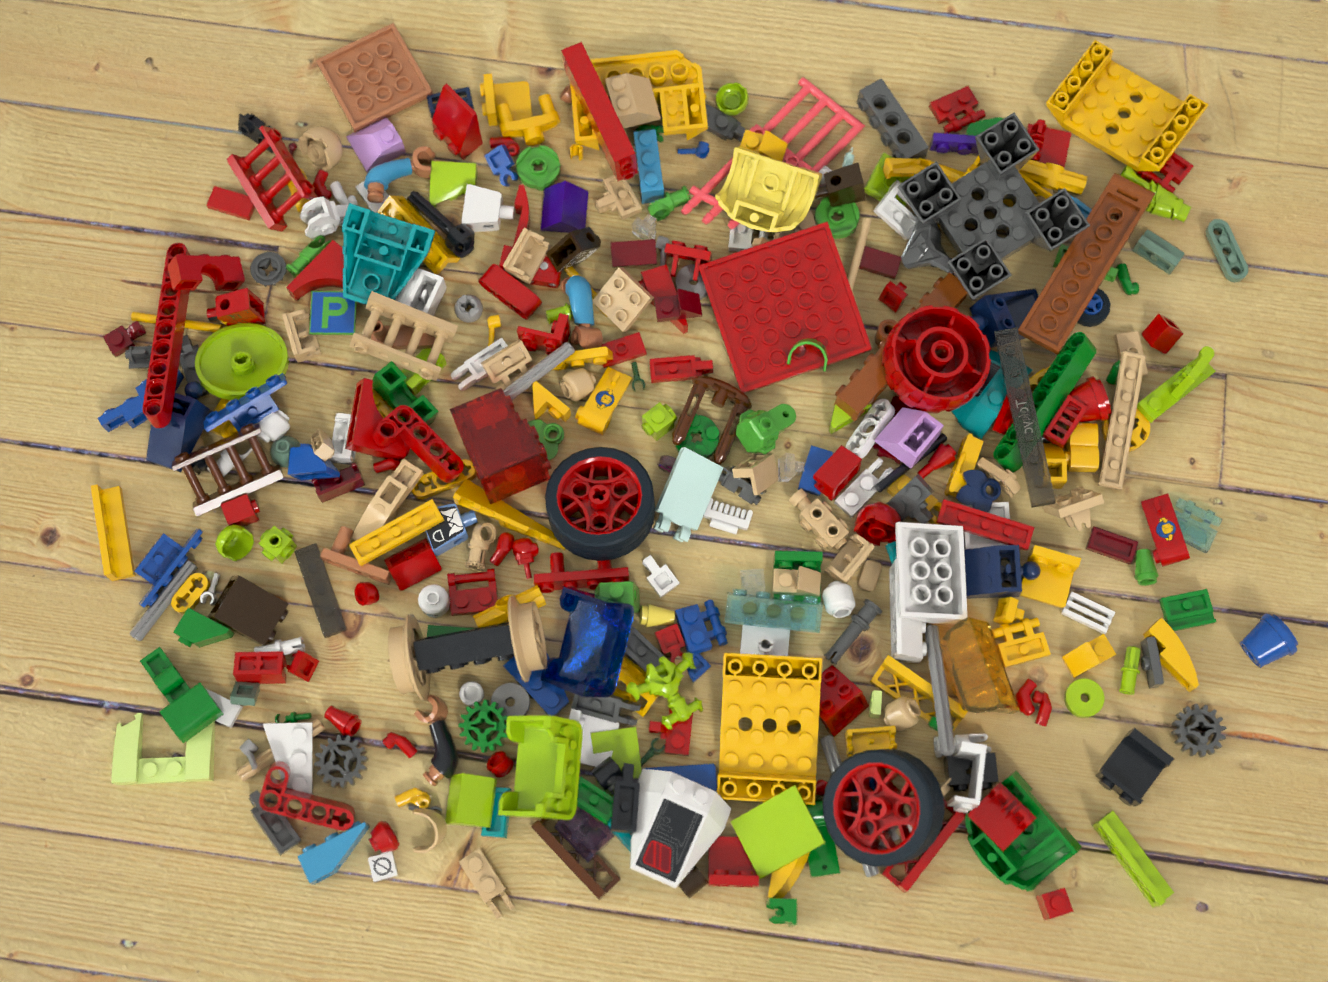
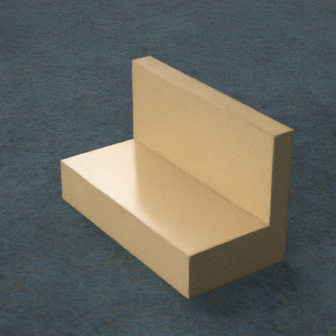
M774 453L753 454L732 469L734 478L750 477L754 495H759L779 480Z

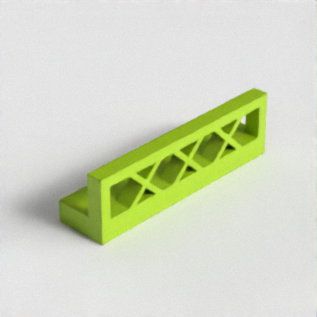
M1111 811L1092 825L1150 905L1158 907L1166 902L1165 899L1174 893L1116 813Z

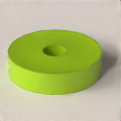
M1083 678L1074 681L1067 687L1064 694V702L1067 709L1073 715L1080 718L1094 716L1104 705L1105 697L1102 688L1090 679ZM1081 694L1088 697L1087 702L1081 700Z

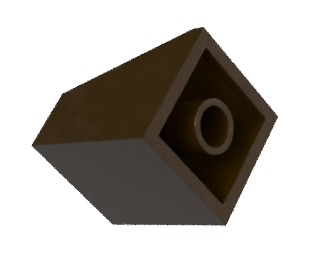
M237 575L230 578L209 613L208 618L259 645H265L266 642L270 643L276 634L274 628L278 621L283 622L289 610L286 609L288 603Z

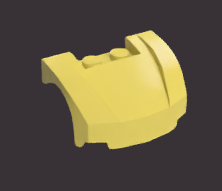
M739 146L734 149L732 165L727 180L720 192L715 194L719 206L730 218L751 229L766 232L793 230L806 217L816 196L823 174L803 167H797Z

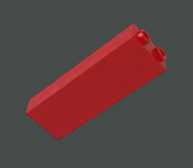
M579 42L562 49L561 53L566 75L617 181L631 179L638 173L635 151L583 43Z

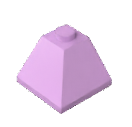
M386 117L356 133L354 132L346 136L367 173L373 167L390 162L406 153L402 139L393 124Z

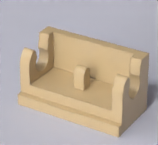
M524 228L503 264L504 269L512 277L530 284L551 247L550 243L544 241L545 238Z
M305 310L282 314L291 348L297 362L300 363L322 356L316 335L309 334L310 314H306Z
M858 534L852 535L824 572L835 581L847 584L871 555L875 546Z

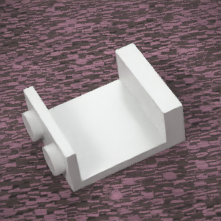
M961 741L955 747L953 757L973 760L968 798L954 796L949 799L947 806H952L953 811L968 813V810H972L980 805L987 745Z

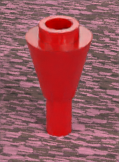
M941 443L929 459L928 464L920 469L917 474L924 479L932 471H936L956 461L954 456L957 453L949 444L944 445Z

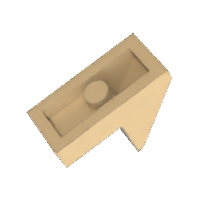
M799 566L798 570L774 569L772 594L820 597L821 572Z

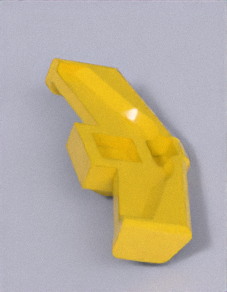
M886 158L883 172L886 179L891 177H912L935 162L923 158ZM939 164L951 184L965 174V172Z

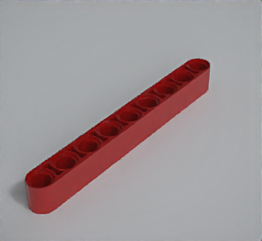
M174 243L167 250L143 401V413L155 428L167 426L172 416L190 290L172 289L167 265L177 254L186 253L190 255L183 243Z

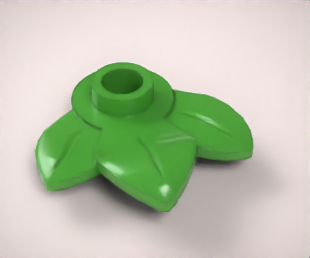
M532 420L522 425L524 431L530 436L524 443L522 452L527 455L541 454L544 462L552 460L558 453V445L564 439L563 428L559 424H546L542 420ZM551 432L557 433V436L555 438H550L549 434Z

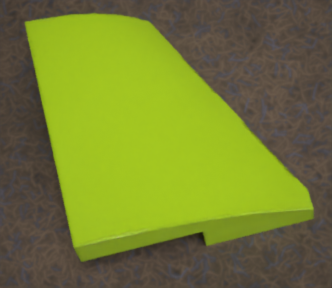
M432 161L429 203L437 207V203L448 199L452 201L460 195L466 194L467 184L476 186L478 173L476 163Z

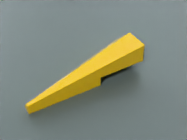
M465 479L453 496L455 504L499 520L501 527L566 550L551 530L471 481Z

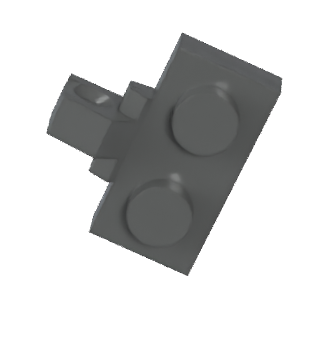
M918 474L886 504L893 507L899 513L901 522L909 515L912 519L915 517L920 523L926 524L933 515L926 508L928 504L925 500L934 490Z

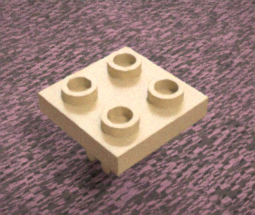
M619 267L593 299V303L623 332H627L654 297L623 267Z
M1078 487L1070 490V494L1065 496L1062 494L1051 496L1049 501L1042 503L1044 512L1058 518L1064 517L1068 527L1072 528L1075 526L1078 531H1081L1082 523L1087 528L1091 527L1089 508L1103 504L1104 499L1100 493L1084 489V487Z

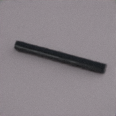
M941 433L916 464L937 449L941 443L946 442V435ZM904 463L878 482L875 485V489L881 493L909 471L910 468Z

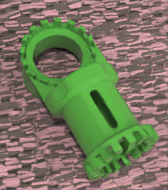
M682 186L680 190L672 193L665 192L663 199L655 200V203L651 202L652 205L649 204L647 209L652 220H663L669 216L671 211H674V208L686 203L688 204L691 198L690 195H687L689 194L687 187Z

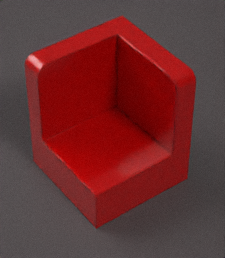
M1159 313L1142 332V336L1147 343L1164 354L1168 353L1184 334L1174 321Z

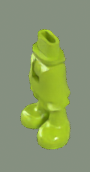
M1125 166L1121 176L1155 193L1146 212L1163 218H1170L1171 220L1175 218L1182 222L1186 220L1191 206L1183 203V199L1178 198L1159 183L1155 184L1153 180H1150L1148 183L1137 176L1132 167Z

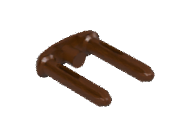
M697 376L691 380L693 386L672 433V442L674 445H680L685 441L705 391L714 392L711 403L716 407L723 408L726 400L729 399L734 404V407L714 452V462L720 465L727 459L735 440L739 416L746 412L747 409H751L752 404L747 395L729 383L712 377ZM694 396H695V397H696V401H695V403H694V406H693V408H692V410H691L690 415L688 416V415H687V412H688L689 407H690V405H691V402H692V400H693V398H694ZM735 416H737V421L734 425L731 435H729V430L732 426Z

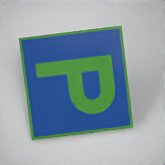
M312 291L309 334L353 335L356 328L357 302L344 298L343 291Z

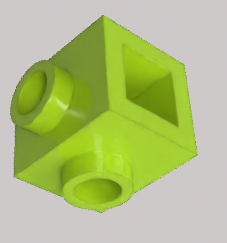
M275 526L267 529L262 534L261 541L258 543L264 549L261 553L271 561L276 559L281 564L292 556L297 547L292 540L293 535L283 527L279 530Z

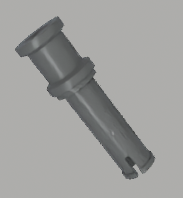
M865 599L864 606L857 614L851 616V624L828 652L824 654V657L829 660L836 653L831 659V663L836 665L860 633L869 630L870 623L877 615L882 614V610L872 601Z

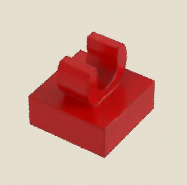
M890 281L884 287L878 299L896 313L908 296L904 292L907 286L901 281L897 285Z
M298 650L297 653L292 654L294 660L291 666L287 665L286 668L292 675L309 682L319 660Z

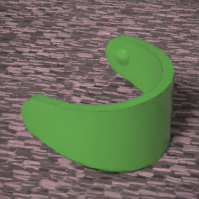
M806 338L798 341L792 347L787 360L788 365H790L791 355L797 347L811 344L822 351L825 359L823 371L826 372L828 355L826 348L821 342L813 338Z

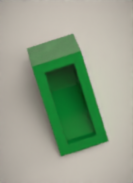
M187 608L173 632L179 637L178 642L189 648L192 644L199 648L232 638L234 635L230 629L190 608Z

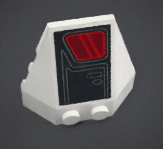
M642 769L638 779L640 788L636 833L632 834L630 869L676 888L724 831L731 808L717 792L670 771Z

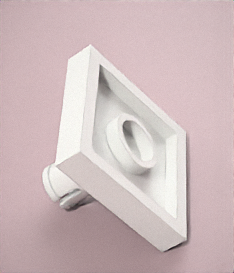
M743 623L740 653L788 656L790 628Z

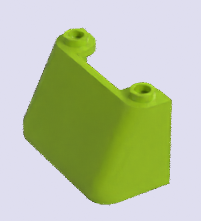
M507 716L506 733L510 741L518 743L514 792L508 791L502 794L499 801L498 815L556 820L572 819L577 808L583 737L581 724L576 720L556 716Z

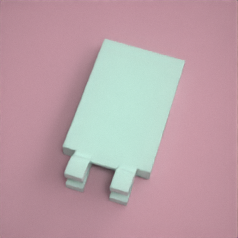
M682 447L656 505L655 511L660 513L653 529L661 533L663 531L668 532L671 522L679 525L673 539L679 542H688L691 530H698L724 467Z

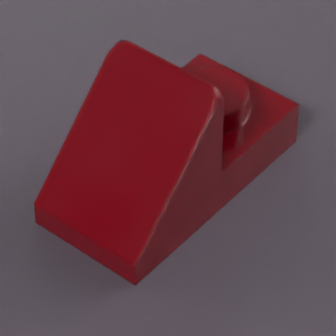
M677 289V295L654 298L657 322L702 317L700 295L698 293Z

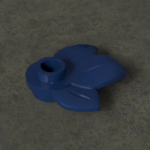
M979 470L963 472L967 485H964L958 491L956 499L964 505H973L974 509L989 512L992 502L998 499L1001 494L1000 484L995 479L987 478ZM987 486L991 487L990 494L986 493Z

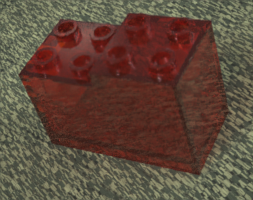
M502 388L450 409L459 435L490 504L549 480L548 470L552 469L545 447L539 441V435L535 426L530 427L526 418L520 419L518 412L514 409L515 407L510 395L505 396Z

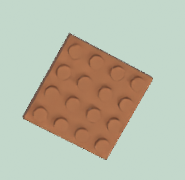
M394 23L316 60L320 71L355 133L385 117L388 118L427 99L428 95L433 94Z

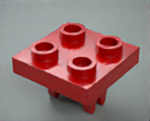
M672 240V244L666 243L665 254L669 257H674L670 275L676 277L679 259L695 261L693 281H698L700 272L698 265L712 261V253L708 251V247L694 245V248L686 247L687 245L684 242Z

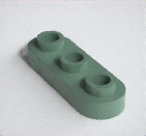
M1215 219L1207 226L1205 231L1206 237L1226 279L1231 282H1240L1248 274V265L1229 224L1222 219ZM1213 231H1218L1220 235L1214 234ZM1222 250H1226L1229 255H1225ZM1231 270H1236L1238 274L1232 273Z

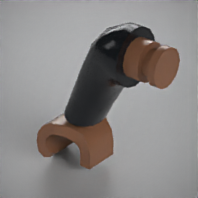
M430 694L428 702L432 704V713L427 716L424 712L417 710L414 715L420 721L430 724L429 730L434 743L435 753L431 759L430 771H425L423 776L431 785L436 786L438 779L450 778L455 773L458 766V753L445 722L448 714L447 705L438 696Z

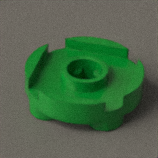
M696 414L685 441L680 445H675L677 452L679 453L680 449L685 447L705 458L711 457L719 443V429L708 417ZM699 433L703 440L694 443L692 442L693 437L691 435Z

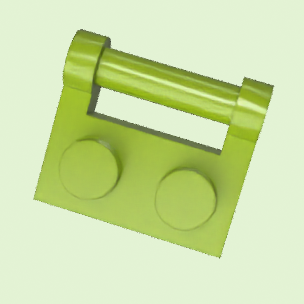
M1203 347L1199 351L1198 357L1192 363L1185 366L1184 371L1173 382L1175 386L1171 392L1173 397L1179 399L1215 355L1211 347Z

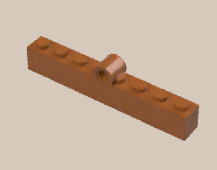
M948 273L945 278L940 277L933 285L934 290L931 293L927 291L919 301L921 304L917 309L927 305H933V307H943L945 305L957 309L967 298L968 293L958 278L952 273ZM912 307L908 313L914 312L916 308ZM886 319L880 323L875 334L878 352L875 355L871 353L863 363L865 366L861 370L857 368L850 376V383L847 386L843 384L835 393L837 398L834 405L836 404L855 422L866 411V409H863L867 405L872 404L888 386L884 378L886 374L884 366H882V351L888 336L887 334L890 333L897 323L895 320Z

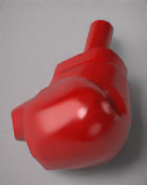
M530 538L517 539L512 544V550L518 565H524L526 579H530L532 574L529 563L534 562L533 557L538 555L539 547Z

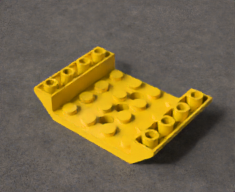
M1094 40L1048 99L1046 106L1062 128L1125 165L1132 167V169L1136 171H1160L1209 104L1191 94L1184 101L1180 100L1112 61L1111 58L1114 50ZM1138 96L1142 101L1135 103L1131 101L1130 97ZM1126 112L1130 117L1121 118L1118 113ZM1109 127L1115 128L1117 133L1109 134L1106 129Z
M724 652L720 757L717 793L722 799L766 802L796 785L804 803L815 805L822 658ZM743 717H748L752 720V727L748 730H744L739 726L738 722ZM768 718L774 719L777 727L773 731L765 730L763 727L764 720ZM789 721H799L801 729L795 733L790 732L787 728Z

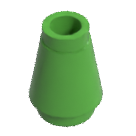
M1141 549L1136 551L1134 578L1142 586L1155 584L1159 575L1150 550Z

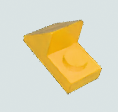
M745 130L740 147L783 161L788 143L767 130L764 135Z
M537 381L532 384L535 420H538L547 409H549V414L556 420L560 418L566 422L571 417L569 407Z
M1102 634L1061 658L1073 678L1114 657L1116 653L1106 636Z

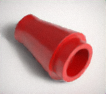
M330 706L324 714V718L329 720L344 736H354L361 726V720L358 719V715L334 706Z

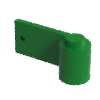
M823 799L815 800V805L805 804L825 841L823 845L809 853L810 876L813 878L840 874L836 846L827 831L823 817Z

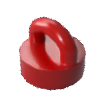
M360 582L355 587V599L358 604L366 606L379 601V591L374 584L370 582Z
M498 751L489 758L487 770L495 777L502 778L510 773L514 762L505 752Z

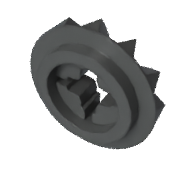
M264 252L252 261L250 272L257 284H262L265 287L267 285L275 286L277 282L283 281V277L287 273L286 262L277 253ZM271 263V266L274 269V271H270L269 275L267 276V273L264 269H268Z

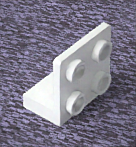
M571 709L569 719L578 721L583 729L580 763L597 767L609 756L612 757L613 751L593 754L591 733L619 729V722L614 723L582 714L579 710Z

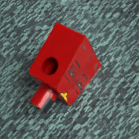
M248 288L217 296L215 298L216 307L207 309V317L210 322L220 320L226 326L241 323L266 324L264 302Z

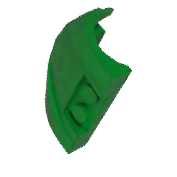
M1016 770L1001 783L1036 819L1004 851L967 816L968 813L965 816V824L968 831V841L982 864L996 878L1006 885L1011 884L1021 890L1033 891L1051 872L1078 853L1082 846L1066 828L1062 829L1033 796L1030 792L1032 788Z

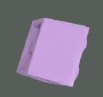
M902 407L877 436L875 442L912 469L939 437L944 425L925 411Z

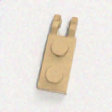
M480 848L459 861L485 904H488L497 919L502 915L492 899L499 894L507 908L511 910L515 907L505 892L506 888Z

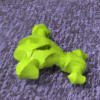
M690 652L683 653L682 661L678 665L670 662L664 656L659 658L660 665L656 667L649 663L646 668L645 683L636 685V683L630 682L626 687V692L630 693L636 701L639 700L640 694L649 692L650 695L654 694L667 698L669 702L668 707L673 713L668 716H662V724L668 730H671V725L677 721H687L693 712L697 710L703 712L704 710L702 700L695 697L694 701L687 705L685 697L680 696V693H678V686H680L682 677H684L682 673L688 668L696 669L693 653Z

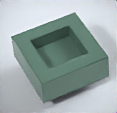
M235 682L230 695L231 704L255 706L260 692V683Z

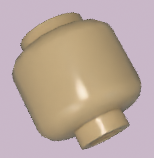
M578 368L563 376L560 387L567 399L579 401L592 394L596 380L591 372L584 368Z
M905 696L899 697L885 706L884 722L887 726H896L897 732H903L918 723L921 714L920 707L914 699Z

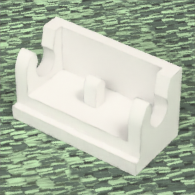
M336 413L332 437L335 451L332 458L329 459L332 463L351 465L355 461L356 452L345 449L351 414Z

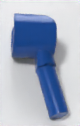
M700 141L697 148L678 149V154H695L703 159L708 156L709 144Z

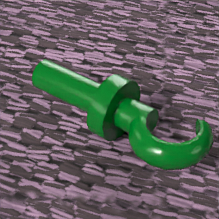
M291 712L290 715L285 717L284 723H289V721L297 723L298 720L311 719L312 716L311 713L297 714L296 712ZM280 714L276 715L275 723H279Z

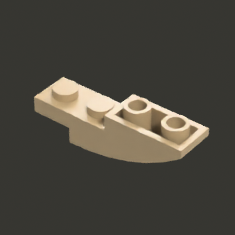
M403 459L391 476L388 475L373 497L351 538L356 541L393 521L398 514L397 510L424 474L423 471Z

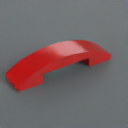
M519 184L514 203L516 214L521 216L513 247L523 229L530 230L528 197L524 185ZM504 245L499 263V267L505 270L503 264L510 254L512 246Z

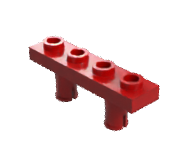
M554 552L550 554L551 573L534 574V585L539 587L541 593H552L554 590L573 592L579 588L595 590L599 583L629 582L628 567L612 568L611 560L597 561L598 569L565 572L564 554Z

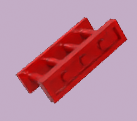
M262 125L259 129L265 139L247 156L241 157L231 154L226 161L268 229L282 232L288 227L284 221V215L302 198L312 200L317 195L314 192V186L305 178L283 143L280 132L275 128ZM271 147L276 156L255 174L251 168V163L267 148ZM279 164H282L287 173L266 191L262 185V180ZM292 181L297 191L279 208H276L272 202L273 197Z

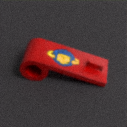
M1169 494L1141 501L1156 549L1152 550L1156 564L1161 563L1162 567L1190 559Z

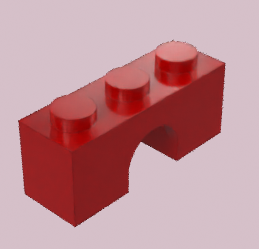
M181 253L175 255L167 265L173 290H195L203 281L202 275L208 276L213 281L216 291H236L245 282L240 257L227 254L209 256L208 254L188 255Z

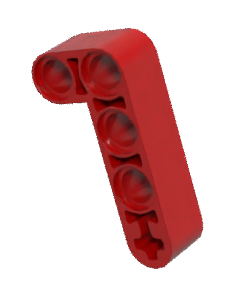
M400 405L379 422L373 433L374 442L381 447L391 445L400 437L446 483L456 481L463 471L464 464L461 458L409 406ZM397 416L405 418L407 422L400 421ZM381 430H386L390 436L383 435ZM414 433H419L423 439L415 437ZM430 450H436L439 456L433 455Z
M277 761L270 766L259 798V804L263 810L341 831L352 827L355 811L351 805L287 788L291 772L287 763ZM276 769L284 772L285 777L277 780L273 777L272 771ZM273 793L277 796L278 801L270 803L266 800L265 795ZM294 799L299 800L302 803V807L300 809H293L289 802ZM322 806L326 809V813L324 815H316L313 808ZM331 809H334L333 817L331 819L329 818ZM342 813L347 814L345 821L340 820Z

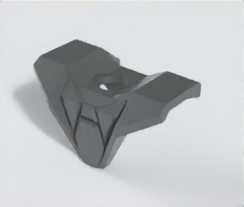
M916 217L913 233L901 256L904 266L907 269L932 266L956 276L947 263L952 258L947 256L941 245V231L938 225H922L918 217Z

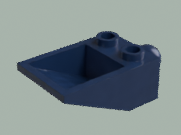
M1036 288L985 295L969 308L972 314L971 318L977 322L983 335H986L990 348L1004 346L1025 339V337L1017 332L1039 295Z
M191 381L186 384L184 389L186 396L175 393L172 416L167 426L155 428L151 425L146 456L147 461L173 470L172 461L175 460V456L183 452L192 453L204 430L203 421L206 420L205 418L208 414L213 412L196 400L203 394V386L197 381ZM180 468V469H177V470H175V471L181 473L183 469Z
M999 545L964 550L967 599L1019 597L1022 593L1021 576L1028 580H1035L1041 572L1040 566L1033 561L1026 562L1023 566H1020L1019 545ZM1005 559L1009 564L1006 567L1002 566L1001 560ZM1007 582L1011 587H1002V583Z

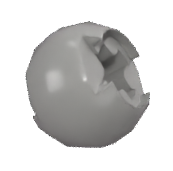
M463 295L456 301L454 307L455 314L463 322H475L483 312V304L474 295ZM471 305L472 308L470 309V311L466 312L465 309H467L468 306Z

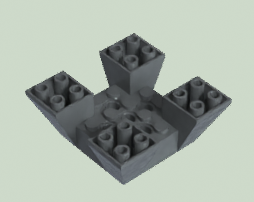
M1015 112L975 137L981 165L951 184L936 161L898 185L899 190L922 225L939 224L958 253L956 257L947 263L972 301L1012 276L1003 261L1032 243L1052 251L1090 227V224L1065 188L1039 203L1018 172L1039 151V148ZM979 193L983 199L975 200L971 194ZM1010 199L1014 206H1005L1003 200ZM991 211L995 218L987 219L984 216V212ZM972 223L976 230L968 231L964 225ZM1004 230L1007 233V237H999L996 231Z

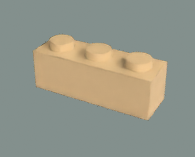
M318 428L310 437L314 454L323 461L332 458L335 450L331 437Z

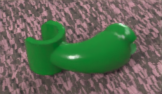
M643 124L635 129L636 131L656 129L657 141L660 143L664 141L663 137L659 135L664 133L663 125Z

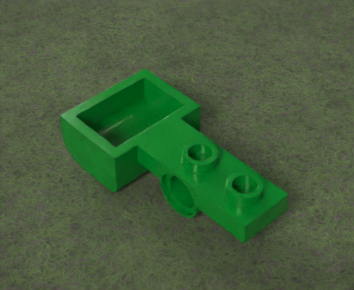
M158 647L140 660L155 685L170 703L159 712L183 744L224 715L201 682L190 689L161 647Z

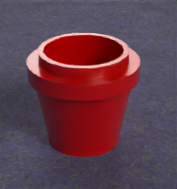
M1094 376L1086 378L1085 382L1072 389L1069 395L1089 407L1080 422L1095 420L1102 422L1108 420V415L1111 414V407L1100 379L1096 380ZM1069 404L1066 407L1077 415L1080 412ZM1065 414L1067 420L1074 422L1075 419Z

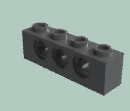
M881 78L859 90L857 105L862 112L865 111L869 117L870 125L873 129H877L882 143L892 151L893 158H925L929 146ZM875 106H881L884 109H877ZM886 123H893L895 126H888ZM898 140H904L907 143L902 144Z

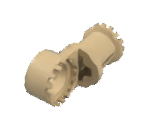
M480 523L473 528L471 542L468 545L470 548L468 562H465L466 568H471L472 570L475 568V570L479 571L485 570L484 560L486 552L489 551L490 543L496 538V529L491 523ZM483 527L486 528L488 532V537L486 540L483 539L481 536V530Z

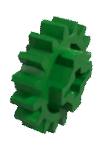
M484 700L483 705L479 701H475V708L467 706L466 709L469 713L467 715L461 714L460 716L465 721L458 724V727L464 728V731L459 735L460 737H467L464 742L465 745L473 743L472 750L477 751L479 747H481L482 753H486L488 747L491 751H496V744L504 746L502 738H508L506 733L507 716L503 715L506 709L505 707L497 709V702H493L490 706L489 700ZM491 711L497 715L500 722H496L492 718ZM479 712V716L474 721H472V718L475 716V714ZM486 722L489 725H494V727L481 729L476 727V725L485 724ZM471 730H474L478 735V740L474 738ZM496 731H499L498 735L491 741V736Z

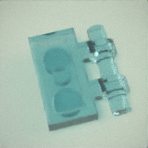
M1179 498L1175 506L1182 509L1183 513L1174 511L1185 543L1207 553L1218 532L1209 526L1213 524L1219 527L1222 518L1216 516L1215 512L1209 509L1206 511L1195 506L1196 503L1191 500L1187 502ZM1191 514L1201 518L1202 523L1190 518Z

